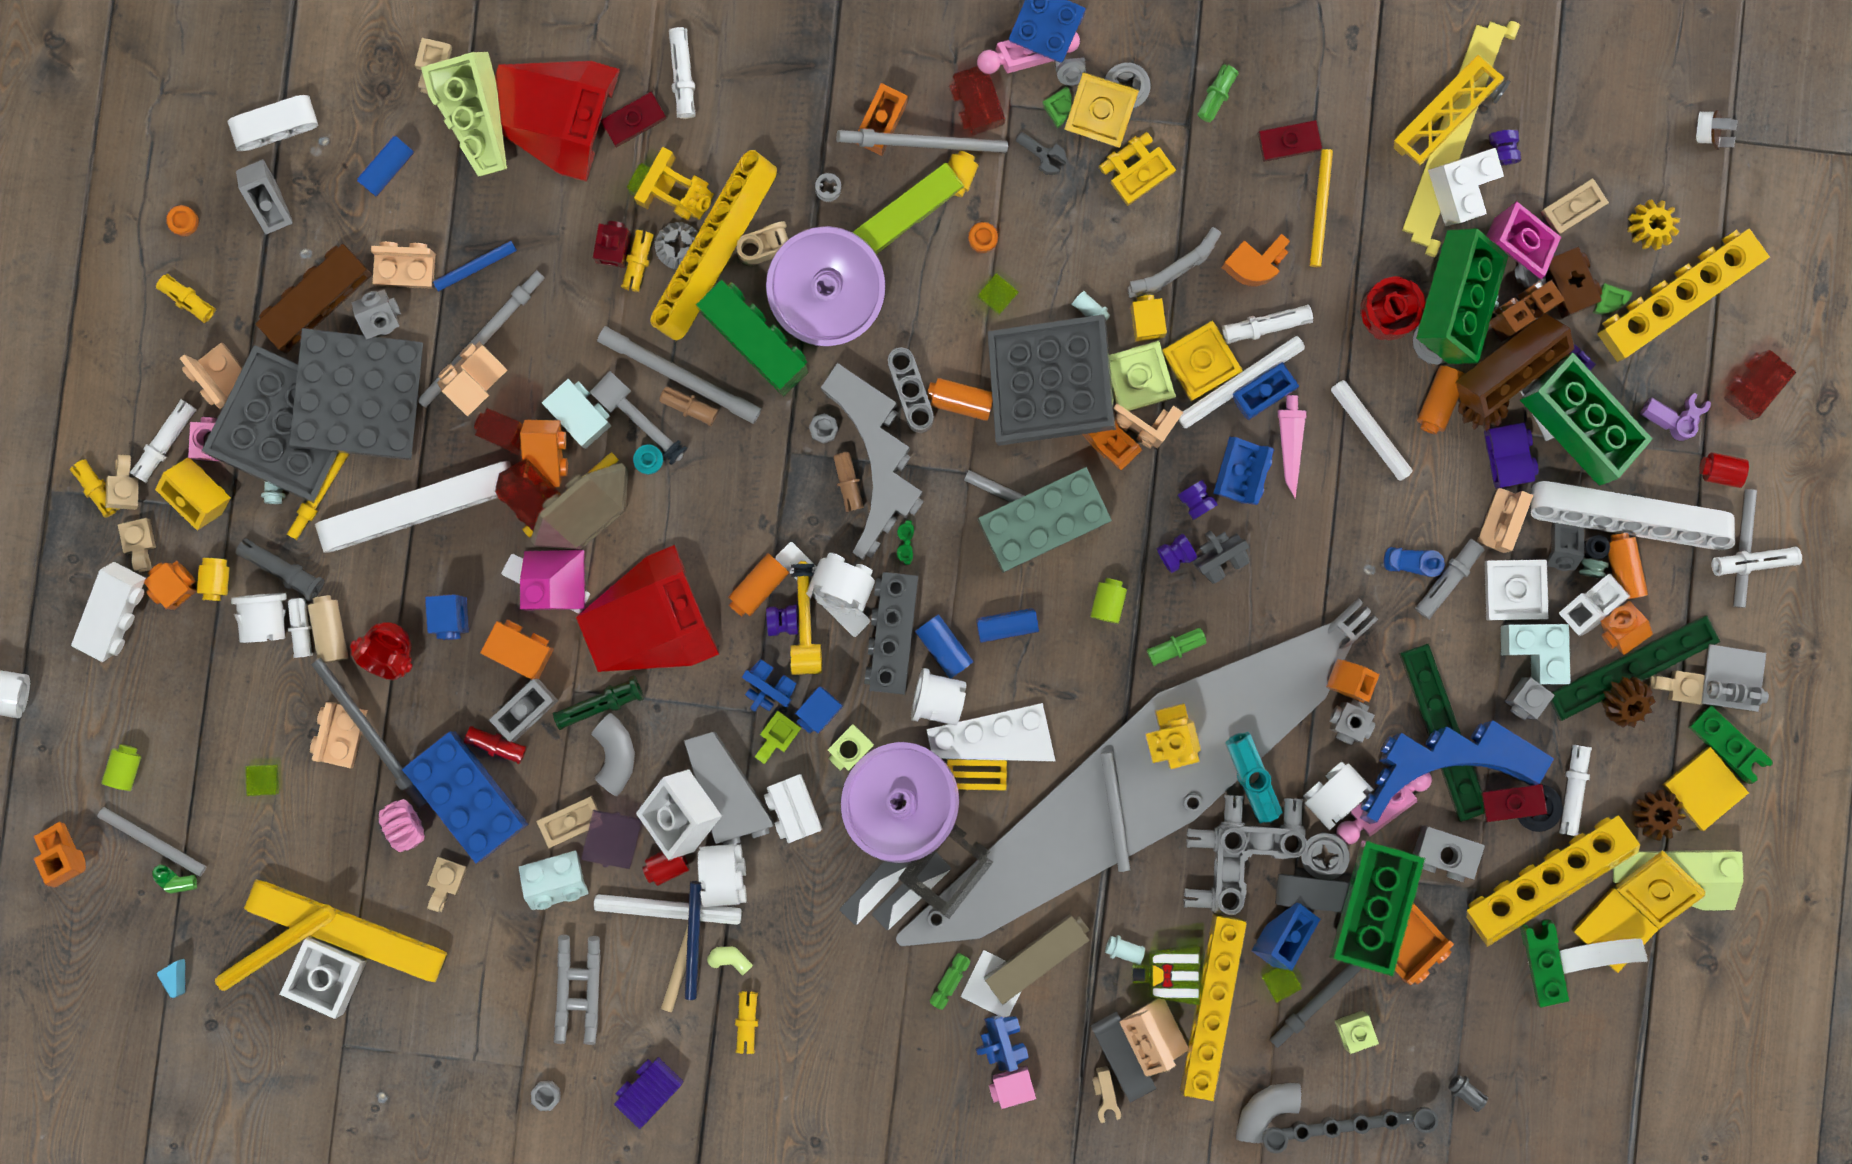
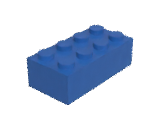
M456 731L448 732L402 769L475 863L485 860L529 825L469 747L464 744V741Z

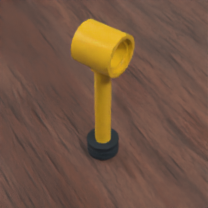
M800 561L798 564L791 565V568H794L792 570L794 573L791 574V577H797L800 645H791L790 649L792 675L822 674L821 644H812L810 597L806 594L809 587V576L814 575L812 567H815V564H808L806 561Z

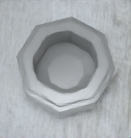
M825 413L813 417L809 426L812 438L822 444L833 441L839 431L835 418Z
M540 1081L531 1091V1104L539 1111H551L561 1100L560 1088L553 1081Z

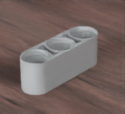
M896 348L888 356L889 371L910 429L917 433H924L933 425V411L913 354L907 348ZM897 356H905L909 359L910 363L907 368L899 370L894 367L893 360ZM909 383H913L919 388L917 396L912 398L906 397L902 392L903 387ZM923 411L929 416L928 422L925 425H916L912 421V416L915 412Z

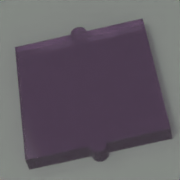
M593 810L581 860L603 864V867L610 865L630 869L642 821L638 818L620 815V812L613 814Z

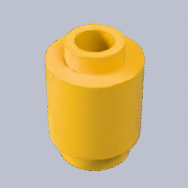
M959 151L958 154H951L948 161L951 169L965 186L954 195L957 197H963L964 193L969 191L978 168V164L974 162L975 157L963 151Z
M202 558V565H199L197 582V593L203 594L202 600L221 601V595L228 594L230 567H227L226 559Z

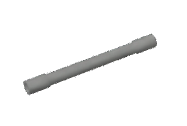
M606 326L598 337L597 342L620 354L629 356L729 409L731 413L752 424L756 422L762 408L724 391L635 344L629 338Z

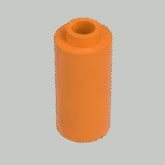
M1439 366L1417 418V422L1421 424L1420 429L1437 435L1438 431H1445L1459 398L1456 381L1464 375L1463 372L1448 366Z
M937 378L936 383L930 382L927 393L928 399L931 400V407L988 421L993 403L991 391Z
M1629 532L1612 535V542H1609L1610 551L1608 556L1613 577L1631 596L1628 599L1648 595L1636 537L1630 538Z
M767 553L728 596L732 600L729 606L741 617L745 613L751 616L790 572Z

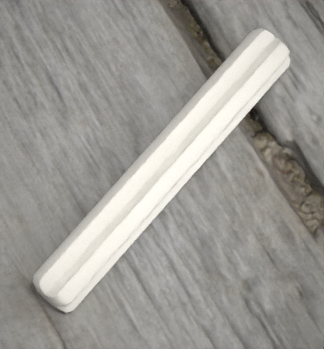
M1341 380L1331 388V392L1396 478L1401 481L1412 473L1411 467L1346 381Z

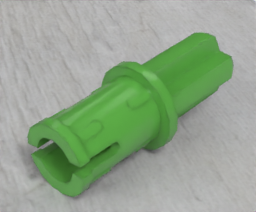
M1223 64L1212 86L1207 88L1208 95L1198 112V117L1205 122L1214 120L1222 102L1227 101L1229 98L1228 92L1239 74L1232 66Z
M1198 628L1176 638L1171 636V640L1148 648L1147 653L1152 665L1156 666L1176 656L1181 658L1183 653L1205 645L1207 642L1203 631Z

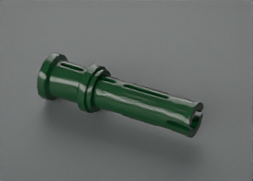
M633 675L624 683L614 687L612 685L606 686L604 692L558 712H553V718L558 729L562 730L567 726L588 719L608 709L618 711L624 704L636 699L642 701L644 700L643 692L638 680Z

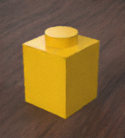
M1154 295L1137 297V302H1133L1130 306L1135 341L1164 338L1167 330L1162 298L1155 299Z

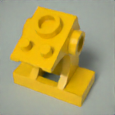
M662 146L634 197L636 203L648 210L654 197L674 207L673 212L680 217L689 220L692 216L700 220L704 212L710 207L711 199L714 196L707 189L709 184L695 175L690 180L670 169L676 158L672 151ZM676 182L689 189L681 201L669 196Z
M1182 703L1155 710L1159 730L1145 734L1152 763L1167 760L1169 768L1174 769L1200 762L1198 752L1201 751L1198 736L1194 721L1188 718L1185 704Z

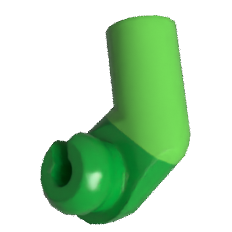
M157 865L152 871L156 884L168 893L197 889L195 875L179 877L166 865Z

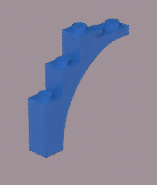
M1493 720L1485 722L1483 725L1480 723L1471 735V739L1474 740L1473 742L1449 727L1441 728L1438 731L1434 730L1426 741L1428 749L1403 733L1396 734L1393 738L1389 736L1380 749L1383 755L1379 760L1389 768H1384L1380 772L1375 782L1378 784L1377 789L1373 795L1369 793L1363 801L1361 809L1364 811L1360 818L1369 824L1377 823L1389 801L1399 790L1416 778L1436 769L1467 765L1485 767L1509 774L1529 786L1541 783L1554 758Z

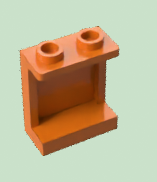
M1414 903L1395 968V972L1410 986L1424 981L1430 974L1428 969L1436 962L1440 964L1445 961L1451 954L1449 949L1454 945Z

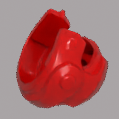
M382 622L375 624L363 637L353 640L350 645L352 649L351 655L355 662L362 669L386 680H397L412 670L413 665L410 658L412 644L409 635L401 626L395 623Z

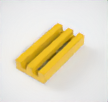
M947 759V766L954 777L1000 778V784L957 783L958 789L1006 790L1007 760ZM953 765L1001 766L1000 772L953 771Z

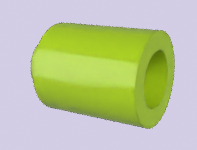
M1105 578V583L1098 582L1090 615L1091 618L1119 624L1127 589L1122 587L1123 582L1110 578Z
M119 744L118 749H111L101 782L103 785L125 791L132 790L142 757L136 754L137 748Z

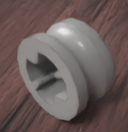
M832 173L820 175L815 183L817 196L825 202L836 200L841 193L840 179ZM824 181H827L829 184L834 182L836 186L833 187V191L835 192L832 194L828 191L822 192L820 190L823 189L822 183Z

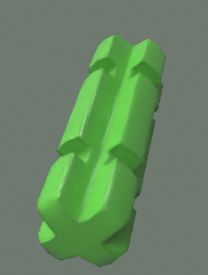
M961 953L956 954L952 961V967L947 969L938 985V991H935L930 999V1003L938 1009L942 1010L945 1008L949 1001L948 996H952L963 977L962 972L966 971L970 965V959Z

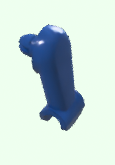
M1390 547L1384 555V567L1387 571L1400 572V570L1427 577H1435L1441 574L1445 566L1443 556L1434 550H1402L1403 548Z

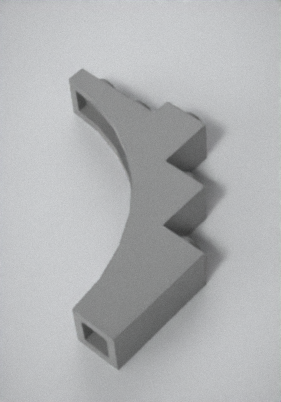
M837 363L821 386V390L837 403L855 424L865 443L871 463L873 481L871 510L864 532L852 552L855 556L864 560L866 556L872 558L881 545L877 540L884 531L887 534L890 532L897 521V518L894 517L896 512L904 518H907L909 513L915 516L924 501L920 499L922 491L895 474L897 469L902 471L911 458L907 455L910 450L909 447L882 429L884 425L889 427L898 414L895 411L897 403Z

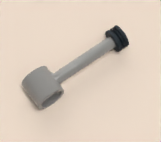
M609 371L590 393L610 412L617 407L620 408L665 451L663 458H668L667 461L670 460V465L680 461L687 447H682L679 440L673 443L626 399L631 390Z

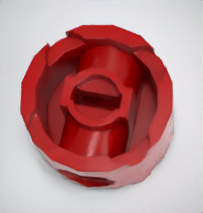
M1398 276L1384 278L1375 284L1362 299L1360 305L1362 322L1367 330L1378 340L1391 341L1400 339L1418 327L1426 302L1421 289L1411 280L1408 281Z

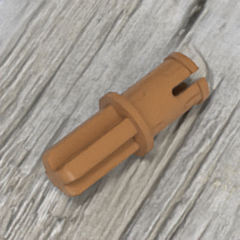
M665 387L660 395L659 401L682 412L684 417L689 415L708 424V426L713 425L719 409L696 400V396L692 395L689 397L670 387Z
M850 453L836 454L834 462L840 482L837 484V487L840 486L846 512L864 508L858 485L860 479H856Z

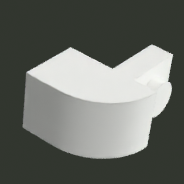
M1608 574L1587 593H1581L1561 610L1559 614L1578 636H1582L1598 626L1601 620L1606 618L1615 608L1619 607L1631 596L1611 574Z

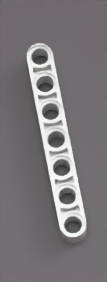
M503 461L316 523L315 527L323 552L329 553L511 494L519 490L510 461Z
M1549 481L1537 482L1531 489V494L1533 495L1531 515L1538 520L1618 534L1629 532L1630 536L1713 550H1727L1735 545V517L1726 511Z

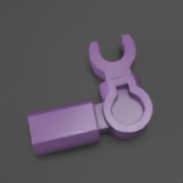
M1694 393L1687 397L1685 401L1686 410L1682 411L1680 416H1677L1678 412L1651 397L1643 406L1640 415L1665 430L1669 428L1675 440L1685 441L1696 435L1698 424L1701 420L1700 415L1709 410L1711 402L1706 401L1702 404L1701 408H1697L1694 404L1697 394Z

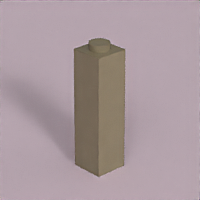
M1068 914L986 975L984 980L1003 1005L1087 943L1089 938L1086 936V933L1090 930L1080 916L1074 919L1071 914Z

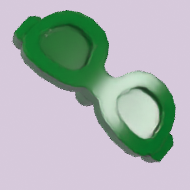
M906 520L897 530V536L904 541V544L898 547L896 554L898 559L905 565H910L913 560L910 540L913 537L914 526L910 520Z

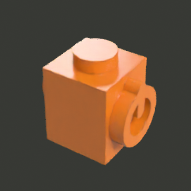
M177 560L173 564L165 562L164 564L159 563L148 572L149 577L144 582L148 587L147 595L156 604L161 603L165 609L176 610L197 592L193 586L196 582L195 578Z
M1631 601L1615 608L1610 615L1600 621L1604 633L1601 635L1603 640L1611 649L1616 647L1623 655L1653 635L1648 619Z

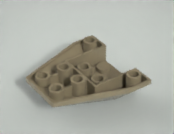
M619 463L587 473L583 477L581 475L574 477L567 483L566 487L568 490L560 497L557 495L552 496L542 505L544 510L538 516L530 541L538 547L581 550L626 511L629 470L625 465Z

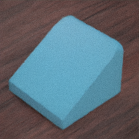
M184 959L175 961L157 973L158 978L172 999L185 993Z

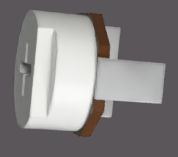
M1715 110V112H1700L1696 134L1697 143L1713 144L1716 150H1719V147H1734L1735 137H1721V130H1736L1737 120L1723 118L1719 110Z

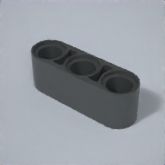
M1278 874L1275 904L1291 907L1295 903H1300L1307 909L1342 912L1350 882Z
M1116 1011L1090 1026L1131 1103L1157 1088L1151 1077L1145 1076L1119 1022L1121 1019Z

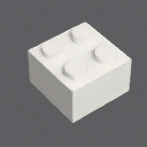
M689 769L663 777L636 812L668 860L694 852L722 817Z
M315 937L305 938L280 995L336 1019L344 1014L368 959Z

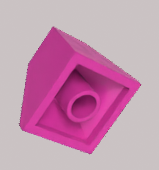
M1517 201L1494 218L1487 233V237L1540 279L1545 277L1561 239V236Z
M584 550L524 551L520 575V609H585Z

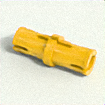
M642 230L635 231L631 254L626 257L628 265L623 283L621 284V288L629 290L631 281L634 279L631 287L633 292L640 291L644 269L649 265L647 257L652 239L654 238L653 234L646 232L644 242L642 243L644 235Z
M168 273L158 280L156 289L175 301L176 306L180 309H186L203 323L208 322L214 315L215 307L197 296L196 291L191 287L186 288Z
M86 459L78 461L69 469L84 488L83 493L85 496L92 499L104 518L112 516L119 510V508H105L106 482L104 479H99Z
M741 991L738 993V1018L735 1019V1026H738L735 1052L744 1054V1042L747 1041V1054H754L755 1027H758V1019H756L758 993L750 992L749 1004H746L747 991Z

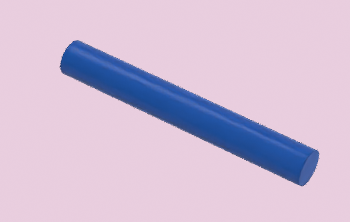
M509 241L434 280L433 283L439 292L517 250L513 242Z

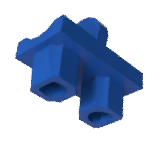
M761 659L750 671L746 670L742 676L743 679L761 690L759 694L751 688L746 692L745 696L754 701L750 709L756 712L762 706L770 712L774 704L766 699L767 695L783 706L788 707L792 702L790 697L797 683L783 675L774 688L765 682L774 668Z
M991 1016L985 1018L988 1032L981 1034L983 1045L976 1048L977 1055L986 1054L989 1064L997 1062L999 1071L1008 1070V1072L1017 1070V1064L1029 1058L1024 1043H1017L1011 1046L1009 1035L1020 1032L1017 1017Z

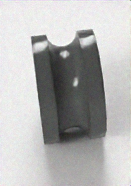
M1508 79L1503 81L1488 96L1493 99V103L1496 104L1500 100L1511 81Z

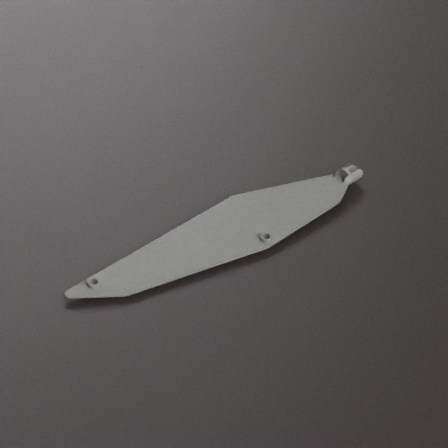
M1358 598L1329 624L1157 693L897 934V943L901 946L980 939L1115 865L1117 859L1101 753H1113L1128 857L1193 822L1237 781V771L1225 744L1229 737L1238 733L1249 732L1259 756L1262 758L1326 699L1330 689L1326 688L1336 659L1345 660L1352 644L1378 618L1375 615L1369 617L1352 632L1371 613V610L1366 606L1354 614L1345 624L1343 623L1363 604ZM1184 703L1188 718L1194 721L1201 751L1198 752L1200 762L1174 769L1169 768L1167 760L1152 763L1145 734L1159 730L1155 710ZM1194 797L1197 800V804L1190 808L1187 805V801ZM933 914L941 915L942 919L939 923L931 922L930 919Z

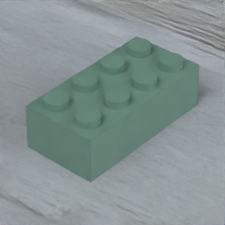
M1087 467L977 519L1002 573L1112 521Z

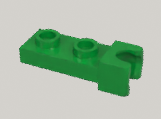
M1708 706L1688 727L1748 784H1753L1758 780L1751 768L1754 762L1761 767L1773 764L1771 758L1760 748H1756L1713 706Z
M1544 919L1542 921V932L1535 936L1532 928L1523 924L1520 926L1527 953L1537 1005L1541 1008L1569 1002L1554 922Z

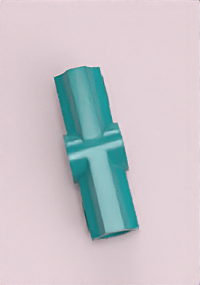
M1245 732L1229 737L1225 744L1236 768L1237 780L1245 790L1257 821L1261 824L1279 818L1283 812L1271 785V775L1264 768L1251 734ZM1255 772H1259L1258 779L1254 783H1249L1250 776Z

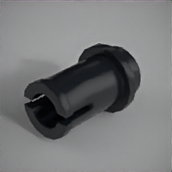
M1596 535L1589 538L1588 541H1584V556L1586 558H1604L1610 551V543L1604 536Z

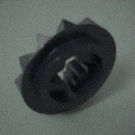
M1543 785L1547 816L1544 814L1517 818L1523 827L1531 831H1547L1553 828L1562 816L1563 805L1561 798L1554 789L1547 785Z

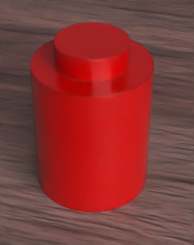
M1711 452L1708 457H1703L1699 472L1703 475L1704 481L1742 488L1748 476L1749 461L1743 458Z
M662 851L646 858V866L642 867L649 883L654 882L657 886L690 871L685 855L668 860Z

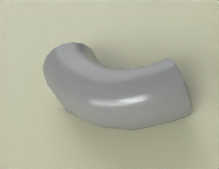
M609 713L601 720L591 734L603 746L605 752V764L596 775L595 780L609 793L617 797L623 791L633 773L635 751L629 732L617 717Z
M1300 1083L1270 1085L1253 1095L1241 1111L1236 1129V1139L1249 1143H1263V1134L1274 1117L1284 1113L1299 1114L1301 1107Z

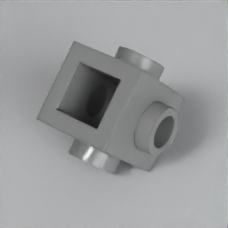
M385 289L379 292H368L361 299L351 302L354 316L366 340L377 335H387L399 327L397 315H400L401 311L395 298H388Z
M1352 700L1351 704L1343 702L1340 704V707L1336 706L1329 720L1332 723L1329 730L1336 732L1335 738L1352 745L1354 741L1363 742L1364 738H1370L1374 730L1375 723L1372 720L1375 715L1367 712L1369 706L1356 700ZM1352 717L1359 719L1356 728L1350 725Z

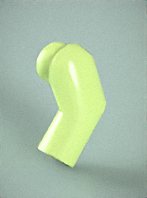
M733 946L716 947L711 950L707 957V962L711 967L719 968L720 965H733L742 976L753 966Z

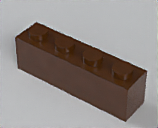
M344 244L339 247L334 246L326 253L325 260L318 267L313 266L304 273V279L296 287L291 286L282 293V299L274 307L269 306L264 309L259 315L260 320L255 324L280 351L287 354L301 341L302 328L314 329L373 274Z
M1546 313L1456 381L1461 403L1486 418L1575 350L1570 327Z

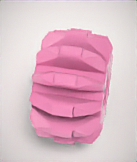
M406 800L394 801L379 811L381 831L384 832L386 840L390 842L391 847L398 852L408 851L424 841L425 835L421 820L417 812L414 811L413 806Z

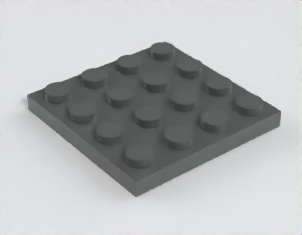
M1104 314L988 331L995 439L998 446L1116 430L1107 326Z
M302 328L289 446L292 448L411 460L423 342L372 337L366 340L364 335Z
M254 345L202 449V453L314 503L339 452L292 448L289 446L298 365Z

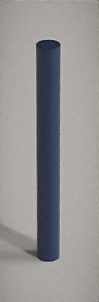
M691 881L689 891L685 977L686 1000H695L697 998L701 914L700 891H702L701 882Z

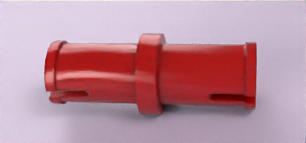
M474 726L469 727L464 739V744L485 750L492 757L498 755L517 764L521 763L527 746L503 739L499 733L493 735L474 728Z

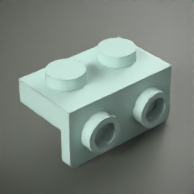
M576 850L519 866L523 897L531 910H544L553 904L563 901H575L581 896L589 894L583 880L580 858Z

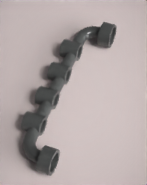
M1419 1107L1415 1111L1399 1113L1391 1109H1385L1380 1115L1366 1117L1362 1113H1355L1350 1119L1336 1121L1332 1117H1326L1321 1123L1307 1125L1303 1121H1296L1289 1128H1268L1263 1134L1262 1141L1269 1152L1277 1154L1287 1148L1288 1140L1296 1139L1299 1142H1306L1310 1137L1321 1135L1335 1138L1343 1132L1356 1131L1359 1134H1365L1370 1129L1380 1127L1395 1130L1400 1125L1413 1123L1414 1127L1420 1132L1430 1133L1438 1126V1116L1428 1107ZM1389 1115H1394V1121L1391 1124H1386V1118ZM1359 1119H1364V1126L1357 1128L1356 1122ZM1335 1123V1129L1332 1132H1327V1125ZM1305 1127L1304 1135L1297 1136V1129Z

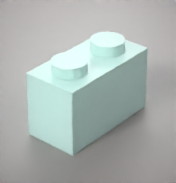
M567 379L542 404L557 420H560L561 425L584 449H587L612 426L606 420L610 415L599 403L595 406L587 399L590 393L579 381L573 384Z

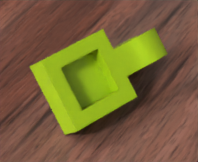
M777 711L760 734L767 741L755 755V758L765 764L776 748L785 752L802 728Z

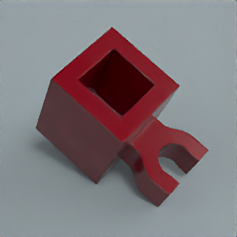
M607 221V225L599 223L593 252V260L597 264L620 268L626 267L631 233L628 228H625V224L616 221Z

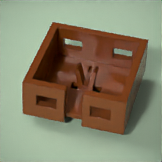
M1552 280L1545 285L1538 281L1518 295L1519 302L1514 297L1493 311L1496 317L1490 321V326L1499 339L1503 341L1565 299ZM1534 302L1539 307L1535 311L1529 306Z

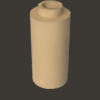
M330 595L313 598V604L307 606L317 659L322 658L325 663L348 659L338 600H331Z

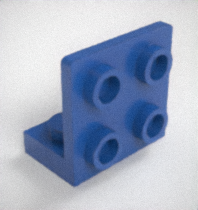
M1025 0L1010 34L1009 41L1056 62L1063 63L1078 26L1083 21L1086 8L1068 0Z

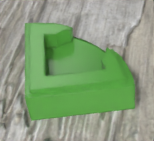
M1068 87L1042 102L1043 107L1057 129L1065 123L1071 110V93Z
M1604 283L1601 286L1602 295L1600 297L1602 301L1595 305L1593 313L1608 314L1620 309L1628 302L1632 292Z

